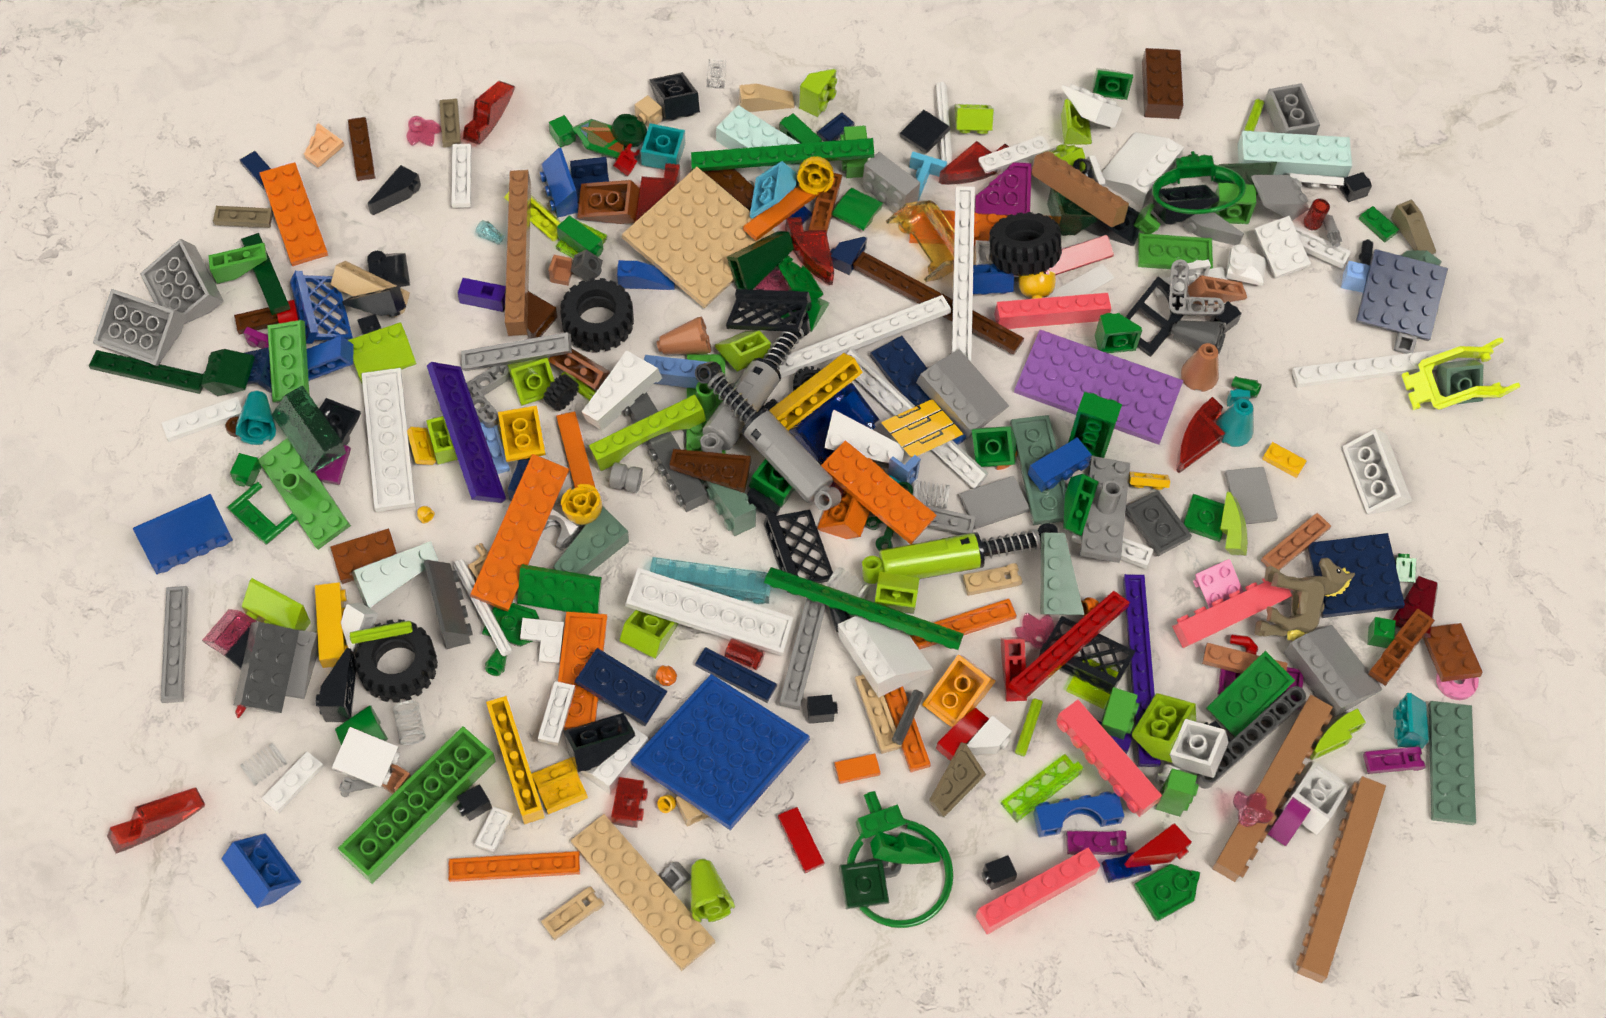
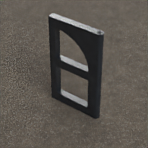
M1159 276L1125 316L1130 320L1139 310L1162 328L1150 344L1141 337L1139 339L1137 347L1150 357L1171 333L1173 324H1177L1184 316L1176 315L1170 310L1169 319L1166 320L1144 303L1156 287L1163 292L1169 303L1170 285ZM1173 295V298H1177V303L1173 304V307L1179 310L1180 307H1183L1180 304V297L1184 298V296Z

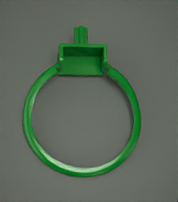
M1191 151L1190 155L1176 158V168L1164 173L1154 182L1152 195L1158 204L1171 211L1183 214H1208L1224 210L1236 204L1244 196L1246 184L1237 172L1215 165L1212 155H1200L1198 157L1195 151ZM1210 176L1211 181H1214L1215 176L1217 179L1232 181L1239 187V194L1234 200L1209 209L1178 208L1166 204L1159 197V190L1162 187L1176 181L1177 184H1180V178Z
M868 792L863 796L870 814L858 818L855 822L860 836L851 848L846 864L855 863L856 856L864 844L861 841L862 839L875 836L878 831L884 833L906 825L905 830L922 835L939 851L945 867V884L936 904L923 915L913 919L893 920L879 916L868 907L859 909L870 919L888 927L908 928L925 923L943 908L951 893L954 876L950 854L944 843L933 831L922 824L903 818L898 804L882 810L876 792Z

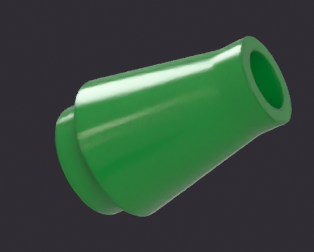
M1237 376L1234 377L1231 387L1236 389L1250 390V398H1256L1262 386L1261 383H1258V380Z
M496 648L485 663L486 672L493 676H500L505 671L507 655L502 656L498 648Z

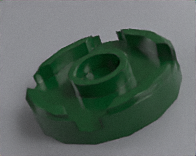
M621 114L611 125V132L614 138L624 146L632 144V147H638L644 142L647 134L645 124L642 121L640 122L637 119L638 117L634 115Z

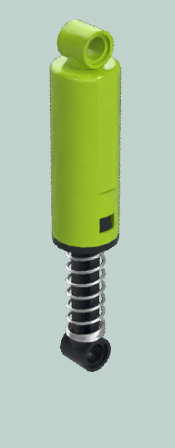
M1045 523L1039 526L1038 530L1030 529L1028 534L1024 531L1020 535L1014 532L1013 536L1006 534L1005 538L999 535L997 539L990 537L989 541L985 538L981 541L979 534L975 532L882 549L879 552V557L868 556L863 559V580L869 584L878 583L879 572L925 579L983 568L985 556H990L992 559V555L998 554V557H1000L1001 553H1005L1008 556V552L1013 551L1016 554L1017 550H1021L1022 553L1024 552L1023 549H1029L1030 552L1031 548L1040 550L1041 533H1058V528L1054 524Z

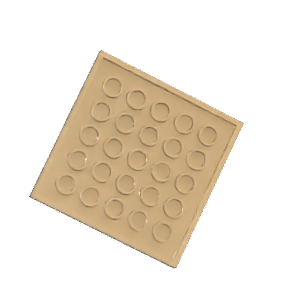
M696 167L622 234V239L705 309L734 281L727 256L775 232L771 230L755 241L743 230V226L754 219L749 217L750 211Z

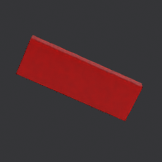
M798 807L779 814L778 819L804 873L823 866L824 861Z

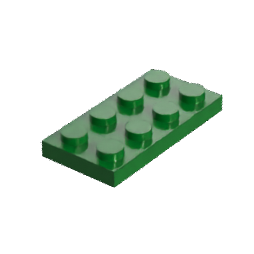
M522 564L520 567L517 604L565 612L599 614L602 577Z
M1264 651L1206 709L1235 738L1295 680Z

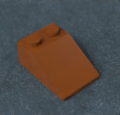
M632 180L581 184L577 218L615 224L635 223L638 215L640 188Z

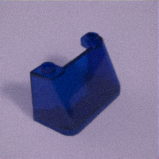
M852 382L789 430L820 465L834 452L824 449L833 410L872 430L876 427L875 423L880 420Z

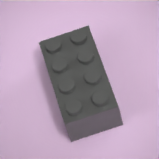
M263 622L251 623L234 700L235 706L271 713H282L299 630Z

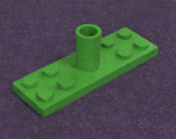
M687 354L688 360L717 362L725 374V358L721 354ZM698 382L696 389L687 388V398L692 395L697 397L704 410L706 421L687 429L686 450L702 451L700 440L703 436V427L723 401L719 400V394L713 393L714 389L707 387V383Z
M290 436L258 459L318 550L351 526Z

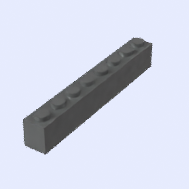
M647 392L645 394L642 393L634 400L635 403L623 410L625 415H629L632 419L631 425L658 412ZM671 432L658 435L642 443L649 448L648 452L652 461L656 460L658 463L659 473L661 476L665 475L667 486L671 492H675V498L680 507L683 506L685 511L688 512L707 503V492L698 478L670 470L673 449H680Z

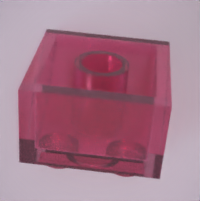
M228 609L202 641L222 655H225L250 624L257 621L242 611Z

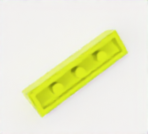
M508 191V193H507V194L505 195V197H504L508 202H509V191ZM531 195L530 221L555 242L558 239L557 226L561 221Z

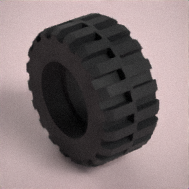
M1033 212L1011 214L1006 218H1001L998 223L996 222L989 233L991 261L999 270H1003L1005 273H1013V275L1017 276L1019 274L1029 276V274L1036 275L1041 271L1045 272L1050 267H1054L1061 258V229L1057 222L1047 215L1043 216L1041 213L1033 214Z
M589 278V281L585 282L583 280L579 282V285H573L570 288V292L567 291L563 296L564 299L560 305L562 328L564 333L568 332L571 334V342L576 347H583L585 351H609L611 347L617 348L621 345V341L625 342L628 339V334H631L634 324L633 304L629 293L621 285L617 286L616 282L612 280L608 282L605 278H600V280ZM594 307L607 308L614 313L610 319L601 323H591L581 318L585 311Z
M393 619L386 620L387 623L383 625L404 622L405 620L398 619V622H393ZM380 622V623L376 624L375 627L383 626V625H381V622ZM411 622L413 628L411 633L358 643L359 647L355 649L354 653L356 657L354 659L355 667L363 687L370 691L371 695L375 698L380 696L381 700L386 702L392 699L393 703L400 702V699L404 698L408 701L415 694L417 696L423 693L422 689H428L431 685L430 679L435 678V669L438 668V661L432 640L422 627H417L416 623ZM406 648L415 653L413 663L403 672L387 674L377 668L380 658L389 650Z

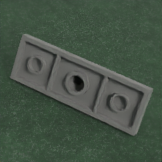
M1096 456L1091 457L1089 477L1099 481L1082 533L1080 556L1116 563L1120 562L1130 463Z

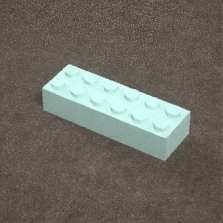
M739 105L716 127V141L728 149L800 144ZM788 164L793 171L798 173L800 164ZM762 166L758 168L765 172L773 166ZM796 180L795 188L799 186L798 180Z
M1242 131L1238 141V161L1241 164L1277 162L1273 175L1296 173L1346 178L1352 168L1350 137Z

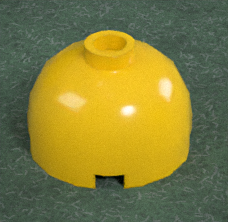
M819 156L805 159L800 164L797 173L799 186L810 194L828 191L834 181V171L830 162Z
M1043 271L1036 275L1029 274V276L1019 274V288L1023 295L1031 299L1048 297L1055 289L1056 274L1049 271V275L1044 274Z
M579 484L577 485L578 488L573 490L570 488L564 493L561 499V506L564 514L571 522L578 525H586L599 517L603 507L602 500L594 486Z

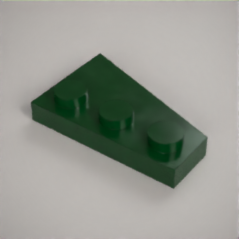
M1277 162L1219 164L1218 166H1223L1237 172L1244 179L1245 184L1254 185L1251 177L1253 175H1273ZM1214 178V181H1213L1214 183H1217V184H1218V183H1231V184H1236V183H1234V182H1232V181H1227V180H1222V179H1217V178Z

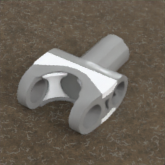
M556 501L544 529L546 530L551 526L561 528L556 546L562 550L574 541L585 525L571 522L564 514L561 504Z

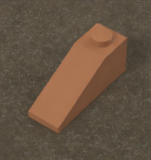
M1200 275L1188 286L1189 297L1220 298L1223 303L1248 298L1242 282ZM1195 301V302L1193 303V304L1202 305V303L1199 302V301Z

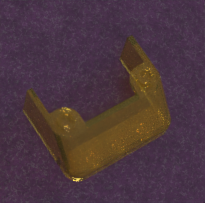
M933 201L905 203L886 220L887 224L897 223L902 233L913 234L931 261L928 265L929 275L924 278L925 282L940 280L954 271V230Z

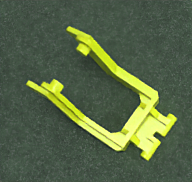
M1497 338L1482 347L1459 346L1421 360L1418 364L1420 372L1409 375V372L1401 374L1406 390H1415L1408 394L1413 410L1421 408L1420 404L1424 402H1432L1435 409L1441 410L1475 397L1501 398L1520 388V383H1514L1507 387L1501 386L1500 382L1491 386H1475L1444 397L1440 395L1432 373L1434 366L1455 358H1481L1482 362L1491 360L1490 355L1494 353L1492 348L1503 343V338Z

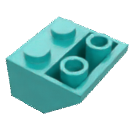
M1407 693L1393 710V719L1396 720L1394 738L1397 739L1398 747H1420L1423 749L1429 742L1426 702L1412 693Z

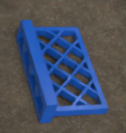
M295 270L290 285L299 320L305 321L306 344H313L314 340H332L339 336L346 340L352 339L353 336L345 305L342 303L341 292L335 287L331 290L324 285L325 282L331 283L333 276L304 275L303 271ZM306 282H312L316 287L312 289ZM320 288L323 291H325L327 295L323 297L316 291ZM312 295L320 300L318 304L310 300ZM330 296L337 300L338 303L336 305L328 300ZM324 303L325 305L330 307L331 310L327 312L320 306ZM318 311L325 317L320 320L314 315V312ZM334 311L341 315L340 321L331 315ZM329 319L336 325L331 328L324 321ZM321 326L322 328L327 330L328 333L320 334L318 332V327ZM339 326L346 334H340L335 329Z

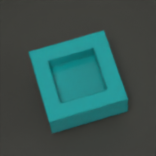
M1230 390L1227 397V406L1230 407L1238 399L1249 400L1250 390Z

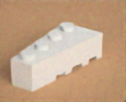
M626 351L583 409L582 414L586 421L603 431L621 415V412L626 407L635 403L634 400L642 393L645 394L650 390V386L662 379L659 369Z
M833 410L824 449L835 451L846 440L865 457L873 461L889 464L890 458L893 456L902 462L905 450L899 443Z

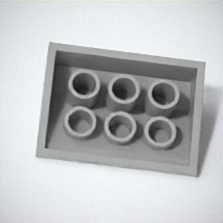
M181 238L140 273L154 303L187 314L184 324L211 313L224 301L196 246Z
M111 289L93 343L158 366L181 334L187 314Z
M960 349L934 363L920 374L916 382L928 397L933 399L951 421L966 435V440L972 436V429L984 427L1009 407L1007 402Z
M1333 625L1301 636L1292 641L1284 652L1293 666L1302 673L1303 679L1316 696L1333 707L1330 711L1333 718L1382 690L1377 681L1368 675L1369 671Z

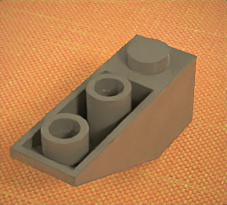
M1411 199L1396 205L1391 220L1412 249L1435 254L1436 249L1423 214L1414 201Z

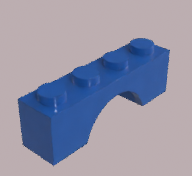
M1109 791L1095 797L1084 795L1077 800L1066 798L1053 804L1043 802L1038 804L1033 812L1039 837L1060 834L1063 822L1068 817L1077 814L1093 818L1100 827L1121 824L1125 817L1120 797Z

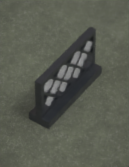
M737 289L735 292L736 301L726 327L727 329L800 332L806 312L810 311L812 307L809 292ZM792 310H800L796 313L792 312ZM750 312L754 313L752 316L748 318L744 316ZM771 312V316L765 319L762 317L763 315ZM787 313L790 314V316L785 319L781 318V316ZM740 317L743 319L742 321H740V322H738V323H733L735 320L739 319ZM758 318L761 320L758 323H751ZM775 319L779 321L776 324H769ZM796 320V325H787V323Z
M811 510L775 516V513L767 514L764 527L779 570L798 576L801 570L810 575L808 578L810 581L816 583L828 582L833 571ZM807 516L809 522L807 527L797 522L798 518ZM779 521H787L792 525L787 530L780 526ZM793 526L804 531L801 537L790 532ZM806 532L814 536L815 541L813 544L803 539ZM787 536L798 541L795 547L786 543ZM800 543L810 548L807 554L797 549ZM812 549L820 553L821 558L819 561L809 556ZM793 553L804 558L801 564L792 560ZM806 560L816 565L813 571L803 566ZM818 567H821L827 571L828 575L820 576L815 572Z
M1061 616L1048 640L1041 647L1039 656L1051 647L1050 645L1053 641L1059 640L1064 635L1060 629L1062 624L1072 628L1077 623ZM1098 634L1084 646L1093 645L1096 653L1085 655L1082 648L1080 650L1082 656L1072 657L1060 670L1111 694L1113 687L1117 688L1119 681L1135 654V650ZM1105 643L1108 645L1109 650L1099 652L1096 644ZM1121 651L1128 654L1127 659L1120 661L1117 660L1115 653ZM1111 654L1114 662L1104 664L1101 656ZM1098 658L1100 666L1093 667L1089 665L1088 660ZM1116 666L1118 670L1116 678L1109 675L1106 669Z

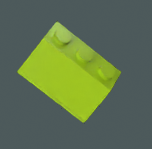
M401 322L348 340L353 344V363L361 383H363L362 373L401 368L402 370L416 365Z
M251 578L242 603L246 618L252 622L257 620L258 622L305 631L311 621L304 605Z
M1156 693L1132 732V737L1153 758L1173 763L1170 753L1184 720L1188 719L1196 722V704Z

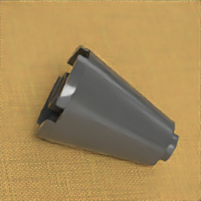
M1179 320L1177 324H1173L1171 334H1173L1174 339L1196 351L1203 344H1213L1218 349V354H1220L1226 335L1222 331L1223 328H1227V325L1219 321Z

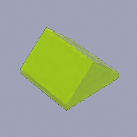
M1064 100L1061 113L1064 144H1091L1089 120L1080 116L1070 100Z

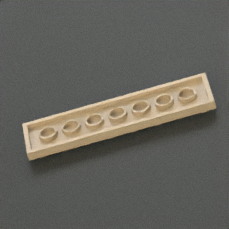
M605 814L571 840V844L576 850L579 851L582 857L681 971L715 944L713 937L699 921L693 919L692 913Z

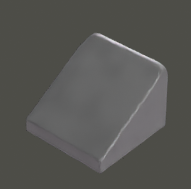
M1398 332L1394 351L1405 354L1413 353L1418 337Z
M672 862L659 876L673 893L691 879V875L679 862Z

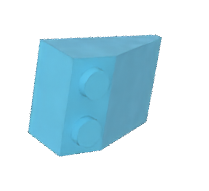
M783 161L756 177L750 218H754L774 206L795 188L797 173Z

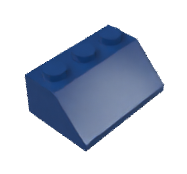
M558 148L541 164L542 172H540L542 183H546V186H544L546 196L551 197L549 201L551 210L556 212L557 218L578 213L576 188L562 148Z
M266 833L234 841L221 858L256 908L275 903L301 883V880Z

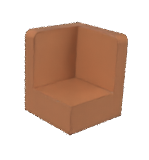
M553 255L549 267L550 282L569 286L573 274L570 271L572 258Z
M392 764V774L387 785L383 784L382 786L385 790L394 794L411 775L398 765Z

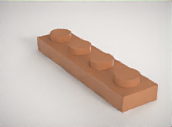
M1316 513L1263 556L1261 561L1267 567L1273 566L1280 571L1307 549L1311 543L1330 530L1331 525L1321 515Z
M1207 643L1202 664L1241 674L1259 656ZM1275 660L1285 671H1287L1288 663Z

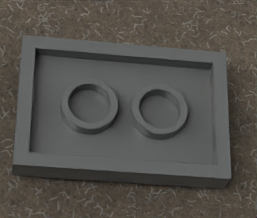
M1158 490L1126 506V514L1152 549H1154L1157 556L1179 546L1192 537L1191 533Z

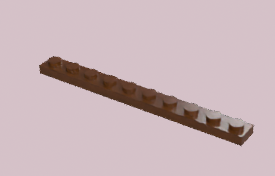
M864 251L853 264V269L918 304L943 295L951 308V313L942 317L950 321L953 320V299ZM972 310V333L1015 355L1022 345L1024 337Z

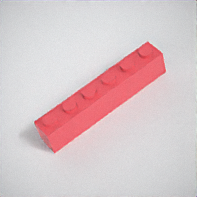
M1108 293L1001 301L996 303L994 315L996 323L1007 329L1098 322L1100 315L1111 312V304Z
M1263 578V583L1257 585L1256 582L1245 587L1247 591L1240 593L1238 590L1229 594L1230 599L1223 601L1221 598L1211 603L1212 607L1206 609L1204 606L1194 611L1195 615L1190 618L1187 614L1177 619L1178 623L1172 626L1182 647L1185 648L1267 609V606H1273L1292 597L1290 590L1271 586L1272 582L1265 581Z
M1076 700L1058 714L1056 721L1059 729L1070 736L1072 744L1083 751L1086 760L1090 764L1095 765L1099 770L1100 776L1105 781L1108 780L1113 786L1115 794L1127 802V807L1132 813H1136L1140 817L1159 803L1162 794L1079 700Z
M1088 847L980 907L976 917L988 935L1095 875L1100 864Z

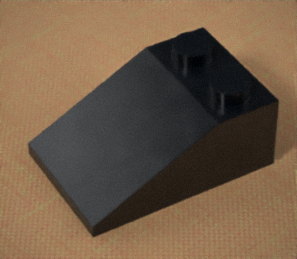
M683 72L649 79L650 86L657 103L662 107L665 119L674 120L680 116H692L700 112L698 92Z
M1206 184L1159 190V197L1163 202L1183 209H1205L1219 201V197ZM1153 197V211L1166 224L1173 225L1176 222H1183L1195 215L1166 209L1158 204Z
M1128 206L1124 222L1110 227L1084 210L1079 226L1093 235L1100 237L1107 235L1110 240L1134 246L1140 231L1134 224L1140 213Z
M351 648L345 649L321 685L320 694L316 695V707H319L320 715L323 716L325 722H346L352 717L357 669Z
M624 713L563 731L568 754L578 772L589 771L599 766L636 736Z

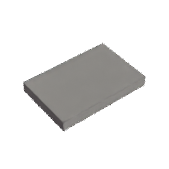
M1264 467L1226 470L1225 477L1229 492L1237 499L1246 524L1273 522L1278 519Z
M1014 476L960 493L959 495L967 514L976 516L974 529L1029 512L1030 509Z

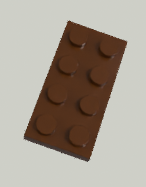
M736 169L703 171L749 211L751 210L754 186Z

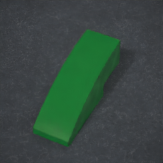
M878 831L870 842L873 858L899 864H928L941 860L939 851L931 842L904 832L894 837Z

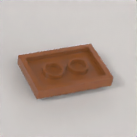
M389 528L330 546L342 584L354 581L351 573L354 570L397 554Z
M1461 623L1434 626L1431 628V639L1423 637L1441 682L1481 677L1483 671Z

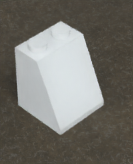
M350 727L332 768L337 772L381 788L383 784H388L392 774L388 771L391 764L396 765L401 753L397 752L398 746Z

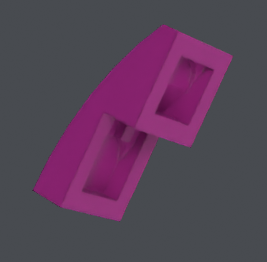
M1292 797L1268 835L1284 846H1287L1311 809Z

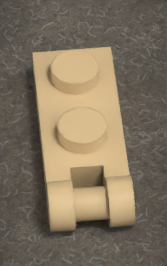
M1013 563L1006 567L964 574L963 581L967 595L970 596L1021 585L1023 582L1021 576L1018 575V565ZM1005 575H1010L1011 578L1006 579Z
M590 886L542 920L541 923L555 941L593 912L601 909L604 906V902L601 898L596 897L595 890ZM588 899L591 904L586 907L583 901Z

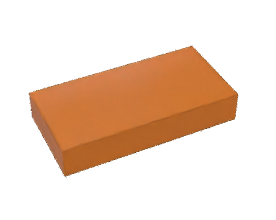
M876 754L834 763L839 784L875 777L881 774Z

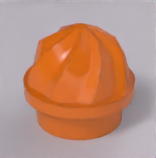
M1091 597L1082 600L1083 616H1086L1095 608L1099 601Z
M662 665L658 669L656 680L661 685L670 686L676 682L677 674L673 667Z

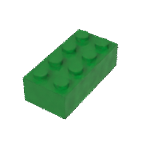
M1084 392L1068 443L1078 437L1091 453V457L1105 458L1122 404L1112 399L1099 397L1094 393Z

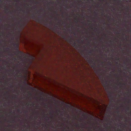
M498 81L475 99L473 119L464 126V140L480 145L487 138L503 115L515 90V86Z
M976 141L940 171L939 183L942 185L964 184L997 174V170L985 173L978 162L979 157L991 154L992 152ZM1005 143L996 151L1008 148L1009 146Z
M665 163L664 178L642 176L636 221L679 183L680 164Z
M801 217L786 218L785 231L789 232L792 237L793 252L813 275L826 284L833 285L834 268L826 230L804 231Z
M1211 397L1200 407L1188 424L1178 451L1176 465L1178 473H1181L1218 446L1224 438L1225 432L1214 422L1220 416L1223 406L1214 397Z
M195 787L136 806L131 820L110 827L107 837L115 853H120L174 828L205 807V803Z

